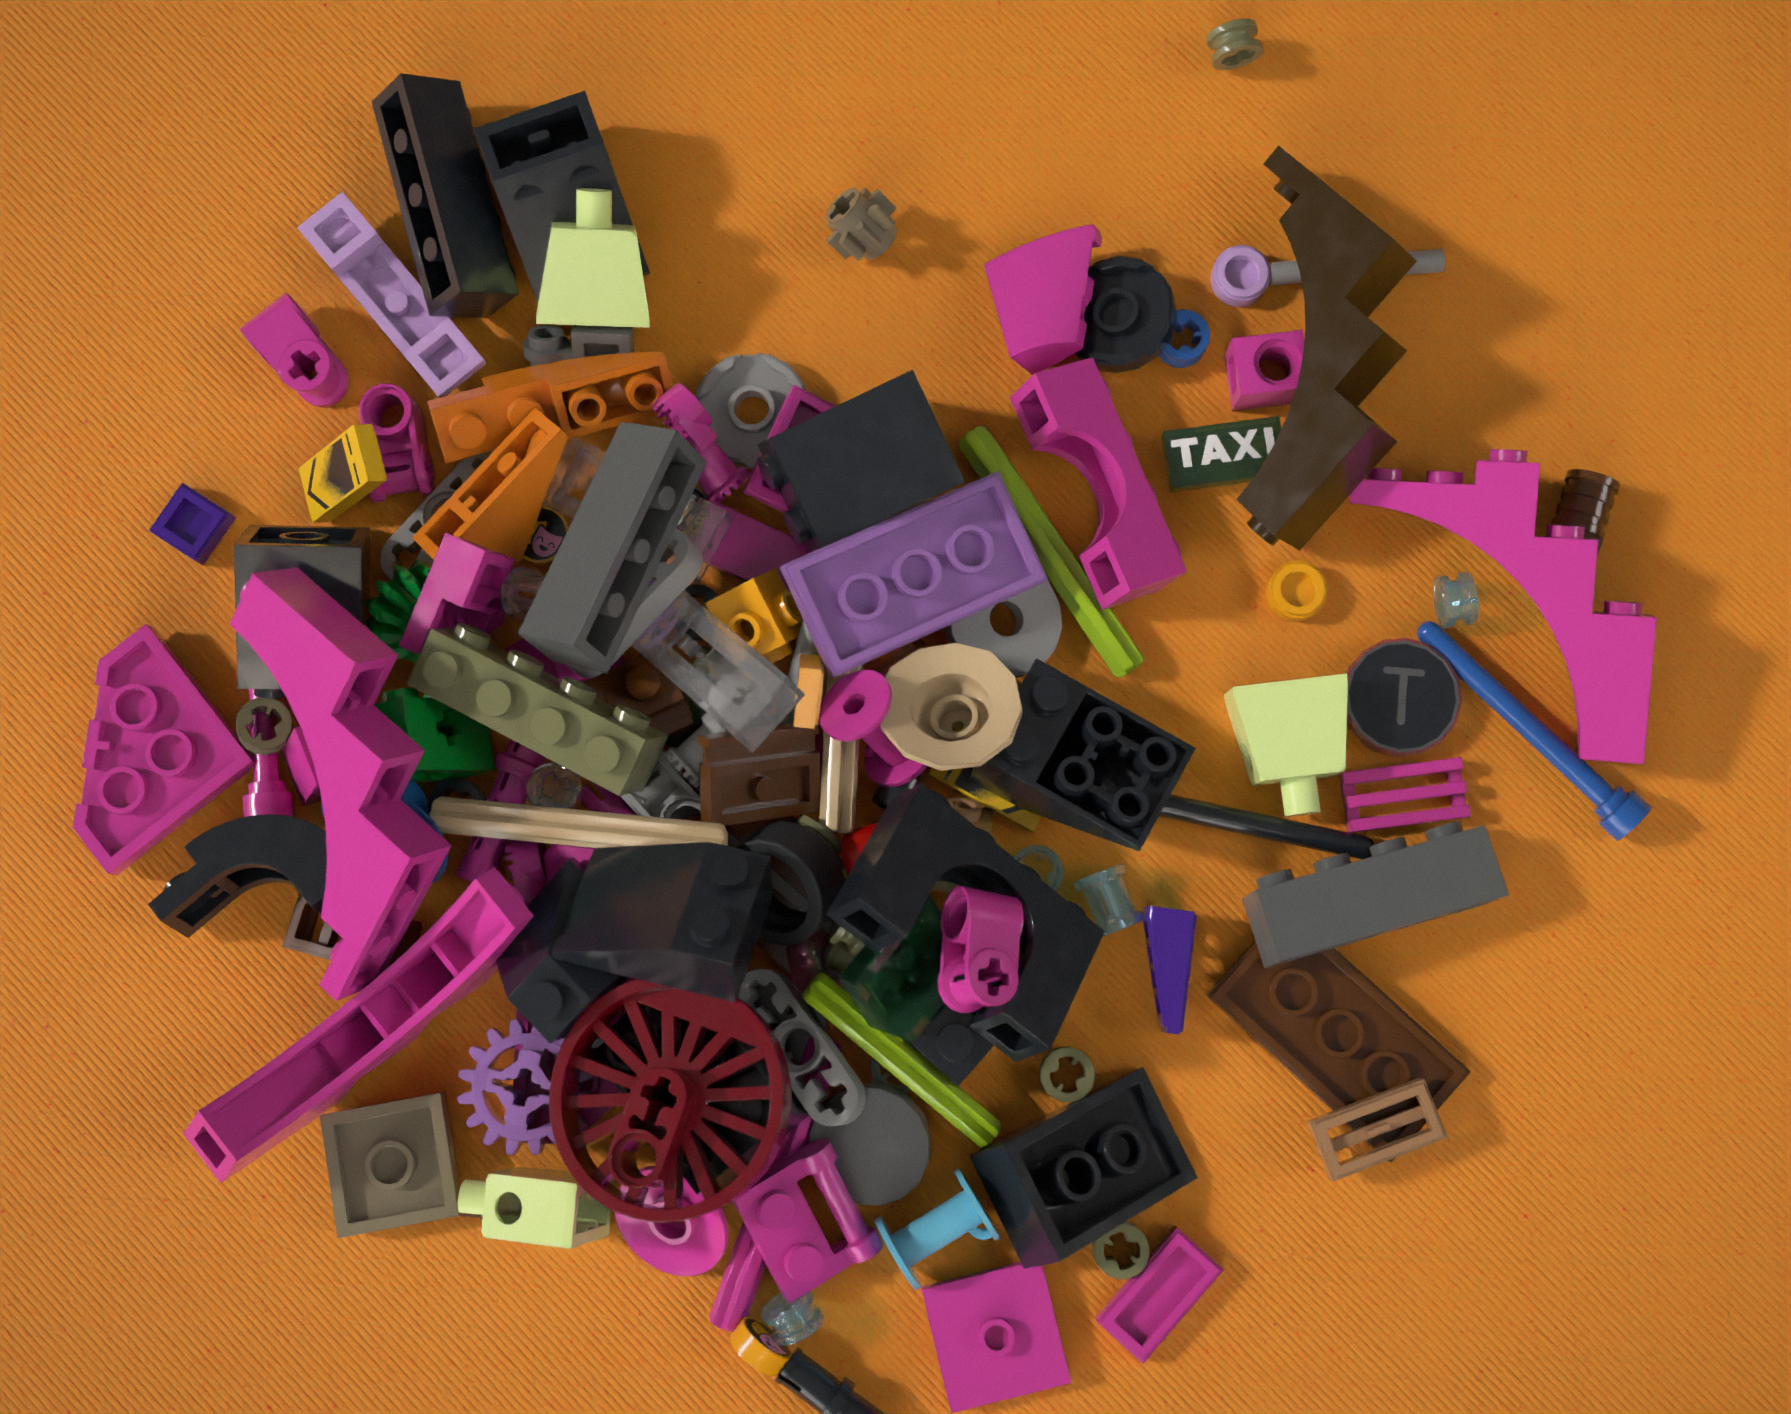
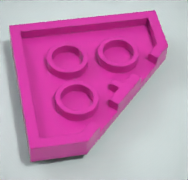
M148 624L142 626L98 661L95 685L99 686L94 720H89L82 768L86 769L81 804L76 803L73 822L74 830L105 871L112 875L121 873L254 768L253 754L241 744L236 732L157 630Z

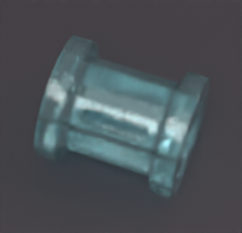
M1123 863L1073 883L1076 891L1084 893L1095 923L1105 931L1103 936L1146 920L1143 911L1135 909L1122 877L1127 872Z

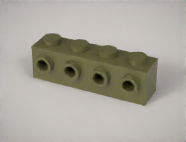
M458 623L456 628H431L407 685L619 796L644 790L669 736L650 726L651 719L630 707L618 704L615 708L596 698L598 692L583 682L569 677H563L561 680L543 671L544 663L526 653L517 650L507 652L491 644L492 637L476 627L465 623Z

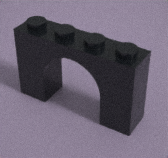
M920 783L889 802L826 915L872 951L876 952L908 936L937 881H947L963 887L1016 897L1021 902L1024 916L1019 944V983L1017 991L1012 999L1003 1005L983 1006L978 1009L969 1026L1015 1062L1050 1050L1105 931L1089 919L1080 906L1067 901L1042 881L1040 875L1034 869L1021 864L1000 847L991 834L981 828H977L953 809L944 796ZM1002 980L992 982L991 988L1000 986Z

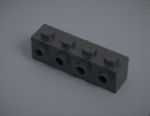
M401 73L372 101V106L429 316L488 318L516 297L519 292L461 83L457 80Z

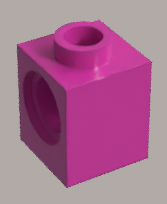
M1303 330L1232 338L1224 354L1232 411L1292 403L1303 360ZM1265 360L1278 362L1286 372V379L1279 381L1268 379L1262 374L1259 363Z

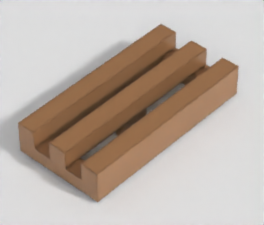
M1417 1078L1306 1121L1310 1133L1313 1134L1317 1143L1315 1146L1319 1156L1323 1158L1328 1179L1331 1181L1339 1180L1448 1138L1423 1078ZM1414 1096L1418 1099L1419 1105L1331 1139L1329 1138L1328 1129ZM1420 1119H1426L1429 1127L1427 1129L1341 1162L1338 1161L1335 1152Z

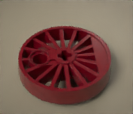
M639 979L627 982L606 993L580 1016L566 1036L557 1055L549 1092V1112L553 1136L563 1162L573 1178L590 1196L605 1207L621 1215L647 1222L668 1223L698 1218L721 1209L743 1196L762 1178L777 1156L787 1131L791 1111V1082L786 1058L774 1032L754 1008L739 997L736 1003ZM644 1005L661 1011L662 1048ZM624 1009L627 1011L646 1060L609 1024ZM681 1019H684L690 1023L681 1045ZM710 1029L718 1032L699 1053L707 1030ZM597 1036L637 1074L636 1077L586 1058ZM736 1039L756 1047L709 1070ZM766 1061L770 1086L708 1089ZM581 1070L631 1089L630 1093L577 1095ZM664 1087L669 1088V1092L677 1096L674 1107H668L669 1103L661 1099V1092ZM770 1099V1110L766 1127L707 1105V1102ZM625 1106L623 1113L589 1130L580 1132L577 1108ZM706 1119L761 1140L751 1161L748 1162ZM614 1135L608 1157L597 1168L586 1148ZM699 1137L738 1175L736 1179L722 1190L719 1188ZM646 1141L652 1145L656 1153L655 1166L647 1176L640 1172L636 1163L637 1151ZM684 1152L704 1198L701 1202L685 1207L683 1196ZM614 1177L617 1182L625 1187H629L627 1194L616 1188L610 1180ZM664 1186V1207L644 1203L649 1188Z

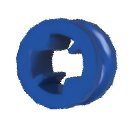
M1177 310L1174 331L1181 333L1186 328L1191 330L1194 335L1190 343L1197 344V346L1192 349L1187 345H1183L1179 350H1176L1170 345L1171 338L1158 355L1164 363L1171 367L1186 368L1193 366L1201 359L1209 344L1210 331L1208 324L1201 315L1192 310Z

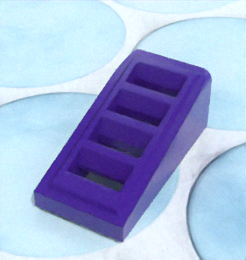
M1146 906L1143 907L1142 919L1158 1024L1160 1025L1161 1032L1180 1035L1184 1027L1197 915H1194L1192 911Z

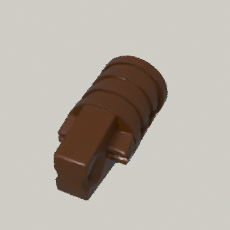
M1570 469L1565 476L1566 484L1560 495V503L1557 504L1556 516L1552 518L1550 525L1585 527L1584 539L1598 540V555L1605 536L1604 528L1608 524L1609 512L1613 508L1614 496L1619 492L1620 483L1614 478L1598 472Z

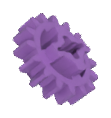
M516 1019L510 1022V1036L505 1037L497 1028H491L487 1031L488 1040L491 1044L488 1050L479 1046H471L468 1052L478 1064L475 1069L459 1070L458 1077L472 1082V1089L470 1092H466L457 1098L460 1104L474 1103L476 1112L466 1121L468 1127L484 1123L489 1128L484 1136V1144L489 1146L501 1137L507 1138L506 1154L514 1155L518 1153L523 1141H528L531 1153L537 1155L544 1151V1137L549 1136L551 1141L556 1144L551 1122L539 1128L531 1129V1125L535 1121L536 1112L549 1104V1093L530 1096L524 1103L522 1102V1091L514 1089L513 1085L502 1083V1080L526 1077L528 1071L531 1070L532 1082L540 1084L541 1088L550 1090L552 1071L547 1065L550 1055L548 1051L557 1057L565 1038L550 1044L534 1026L531 1033H526L522 1020ZM523 1045L522 1050L519 1051L518 1060L506 1069L492 1067L496 1060L507 1050ZM581 1070L577 1095H591L588 1092L581 1091L582 1082L594 1078L595 1075ZM487 1092L496 1093L505 1107L504 1121L493 1110ZM577 1112L578 1123L580 1128L585 1123V1120Z

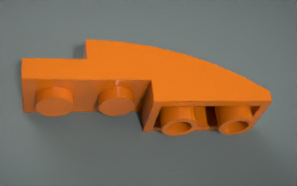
M663 352L606 354L556 361L543 365L539 364L482 377V387L430 400L427 403L446 463L495 450L534 408L562 429L569 436L568 439L619 426L620 422L630 423L655 416L661 410L656 413L652 405L672 387L666 356Z

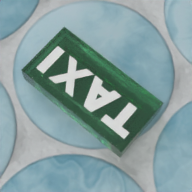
M1279 416L1163 431L1161 440L1169 492L1250 482L1273 448L1281 431Z

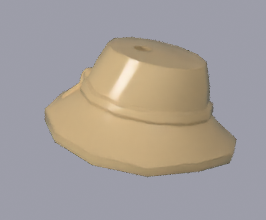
M960 643L920 648L890 667L885 679L889 682L892 689V702L888 714L880 725L882 732L905 758L940 771L981 766L1012 744L1023 714L1017 680L991 651ZM957 726L963 727L961 731H954Z

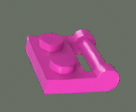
M827 1138L815 1140L802 1147L796 1153L771 1166L748 1192L733 1202L782 1296L789 1304L850 1265L861 1263L874 1257L883 1247V1243L875 1228L865 1224L834 1162L837 1159V1154ZM807 1175H813L845 1236L832 1246H829L796 1183Z

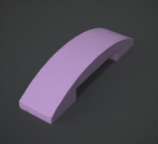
M343 192L297 227L439 398L447 396L487 364L449 317L429 316L421 285Z

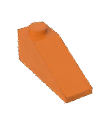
M534 408L412 538L433 560L436 557L445 533L513 558L514 568L523 558L569 436Z

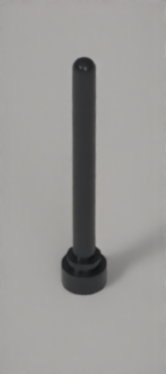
M1172 794L1159 815L1165 818L1332 854L1348 853L1349 857L1360 860L1372 857L1369 847L1375 845L1373 840L1367 836Z

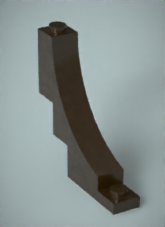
M1278 145L1263 165L1280 179L1273 189L1291 204L1279 219V222L1291 243L1299 267L1304 293L1306 328L1303 360L1297 388L1287 418L1275 444L1257 474L1237 500L1253 515L1247 524L1262 539L1272 546L1280 539L1300 551L1397 443L1389 433L1358 406L1407 352L1404 347L1374 323L1369 316L1417 260L1391 236Z

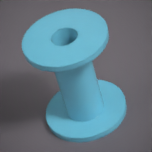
M959 1167L954 1170V1173L964 1189L960 1193L895 1233L891 1231L881 1216L875 1219L876 1226L889 1251L915 1290L921 1288V1283L912 1266L960 1236L969 1232L973 1237L981 1240L993 1237L996 1241L1001 1238L984 1206ZM981 1223H984L986 1228L982 1229L978 1228L977 1226Z

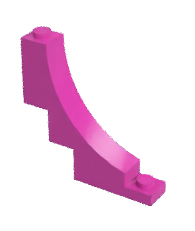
M299 568L252 573L250 580L243 587L240 594L241 600L230 625L251 645L271 671L289 701L312 756L321 792L327 846L326 884L320 918L342 937L330 953L331 963L319 985L337 1001L360 992L386 970L444 861L451 844L400 799L425 750L374 706L398 655Z

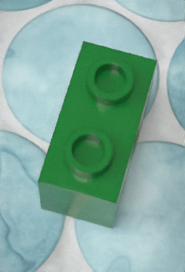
M415 688L385 691L381 693L382 702L374 704L376 708L425 750L409 782H441L452 777L467 778L495 771L490 729L482 723L426 694L423 697H419V692Z

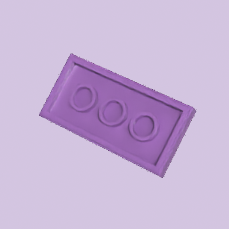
M999 471L780 567L830 679L1048 581Z

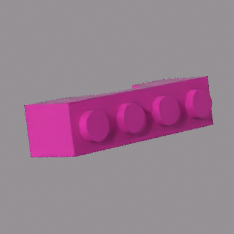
M1093 357L1034 373L1010 396V399L1032 450L1052 453L1070 462L1083 474L1094 492L1099 512L1098 527L1091 544L1079 558L1101 609L1104 610L1161 590L1185 574L1187 570L1181 558L1180 547L1171 536L1159 509L1156 493L1144 475L1134 452L1133 441L1121 423L1111 400L1108 384L1101 377Z

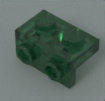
M929 894L907 937L876 952L865 945L839 976L841 983L869 1027L908 1041L917 1039L944 1004L938 989L943 935L941 929L942 913L931 894ZM965 975L955 977L954 982L962 980Z

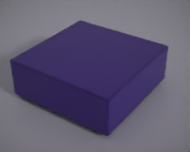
M182 483L149 531L199 564L204 565L236 517Z

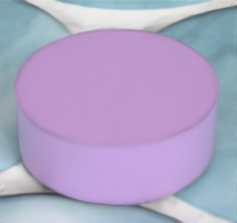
M1247 245L1232 246L1224 250L1215 261L1210 275L1212 290L1220 301L1229 306H1250L1263 296L1271 278L1270 265L1266 257L1259 250Z

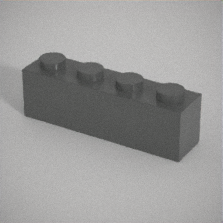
M620 422L518 632L519 635L551 661L608 673L707 463L677 430Z
M1456 821L1425 831L1428 840L1426 842L1407 846L1405 837H1399L1369 847L1372 855L1370 858L1351 863L1349 854L1343 853L1313 863L1316 873L1294 879L1292 870L1286 869L1256 879L1259 889L1242 898L1264 968L1482 906L1508 896L1509 893L1485 825L1463 831L1461 822Z

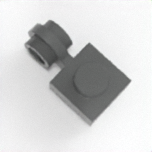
M541 325L530 329L528 338L523 342L524 357L530 362V366L543 365L589 356L634 352L633 327L574 325L571 331L572 342H570L564 336L561 328L553 325Z

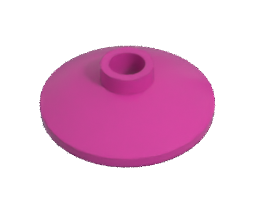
M654 1166L644 1167L639 1170L643 1175L647 1176L651 1173ZM683 1177L684 1207L703 1201L702 1194L697 1195ZM621 1185L619 1190L627 1194L629 1187ZM664 1186L649 1188L644 1203L664 1207ZM722 1208L698 1218L668 1223L636 1220L615 1212L619 1230L631 1249L649 1265L672 1275L695 1276L705 1273L716 1265L727 1247L728 1226Z

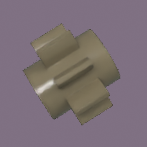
M866 187L861 192L856 188L848 189L834 200L827 211L826 220L829 223L828 227L834 232L826 241L845 259L851 255L857 261L861 260L863 256L867 260L875 259L890 247L896 237V222L890 217L896 210V206L879 189L872 193Z

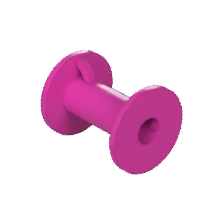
M859 670L841 678L827 692L820 707L819 719L821 726L835 740L847 742L862 738L867 743L864 753V765L867 774L874 782L885 787L904 785L918 777L926 769L927 765L905 758L881 730L880 724L888 714L892 702V689L889 682L876 671Z

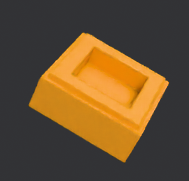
M800 653L793 727L815 729V725L818 726L824 676V664L820 655Z

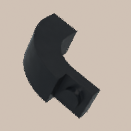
M253 815L225 822L204 832L184 846L196 864L187 872L173 877L165 885L163 892L148 904L161 922L187 938L191 937L242 893L267 883L280 882L294 885L307 903L321 914L326 884V831L313 823L286 815Z

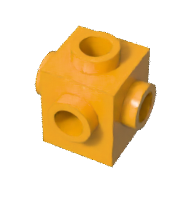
M776 568L754 577L705 603L716 625L715 633L721 648L728 655L732 656L737 668L758 658L762 668L794 652L789 641L798 637L803 617L791 591L786 589Z

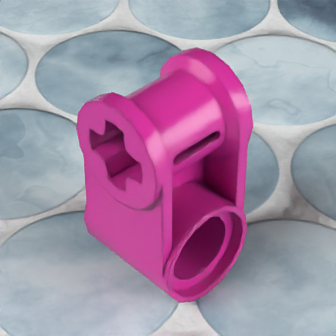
M287 292L240 328L249 343L277 372L283 382L294 391H297L309 404L320 408L330 407L338 403L346 395L349 387V375L345 367L320 337L321 333L315 324ZM316 369L318 375L313 379L310 374Z
M393 384L373 386L363 395L360 401L359 415L361 424H372L375 429L387 480L369 493L374 503L385 502L387 495L420 491L423 496L430 495L435 490V472L428 448L425 416L422 408L398 386ZM402 404L404 406L402 420L396 426L383 428L381 419L384 411L392 405Z
M956 886L946 897L941 915L943 935L938 989L943 1002L951 1010L959 1013H971L983 1006H1000L1010 1001L1016 993L1019 983V944L1024 921L1021 902L1016 897L963 886ZM965 975L964 980L954 982L955 977ZM1002 980L1000 986L991 988L992 982Z

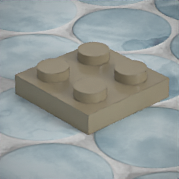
M446 1092L320 1115L338 1238L459 1216L458 1195L460 1182Z

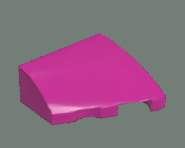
M1093 224L1060 231L1039 238L984 264L1010 358L1031 375L1043 371L1083 349L1087 328L1084 312L1086 306L1092 300L1095 283L1088 276L1092 248L1101 247L1102 243L1101 233Z
M445 533L399 646L420 655L431 628H456L458 623H465L490 634L495 628L502 626L505 621L507 608L505 594L511 582L514 559L487 547Z

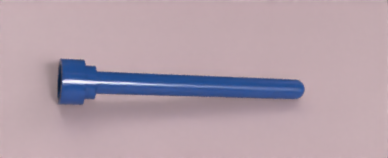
M1426 621L1418 627V639L1444 659L1448 667L1596 805L1594 812L1601 818L1598 824L1616 841L1626 836L1646 817L1652 807L1634 790L1627 793L1621 786L1614 789L1438 624Z

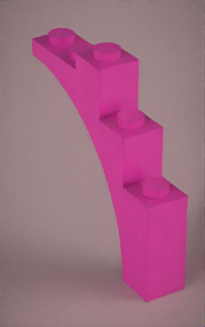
M1490 449L1489 461L1477 460L1475 485L1463 484L1464 472L1427 471L1426 482L1401 481L1402 470L1373 468L1365 477V480L1350 494V503L1380 506L1413 514L1449 529L1469 540L1495 559L1522 585L1537 604L1554 632L1568 668L1574 691L1577 715V754L1579 758L1584 760L1644 764L1657 617L1651 614H1642V603L1604 601L1603 612L1592 611L1598 540L1584 539L1585 527L1547 525L1546 537L1534 536L1540 463H1528V451Z
M495 867L475 878L449 910L403 955L363 990L283 1053L199 1110L183 1134L220 1183L338 1104L359 1078L413 1043L432 1018L486 983L498 969L497 959L533 917V914L525 906L521 893L512 884L507 883Z

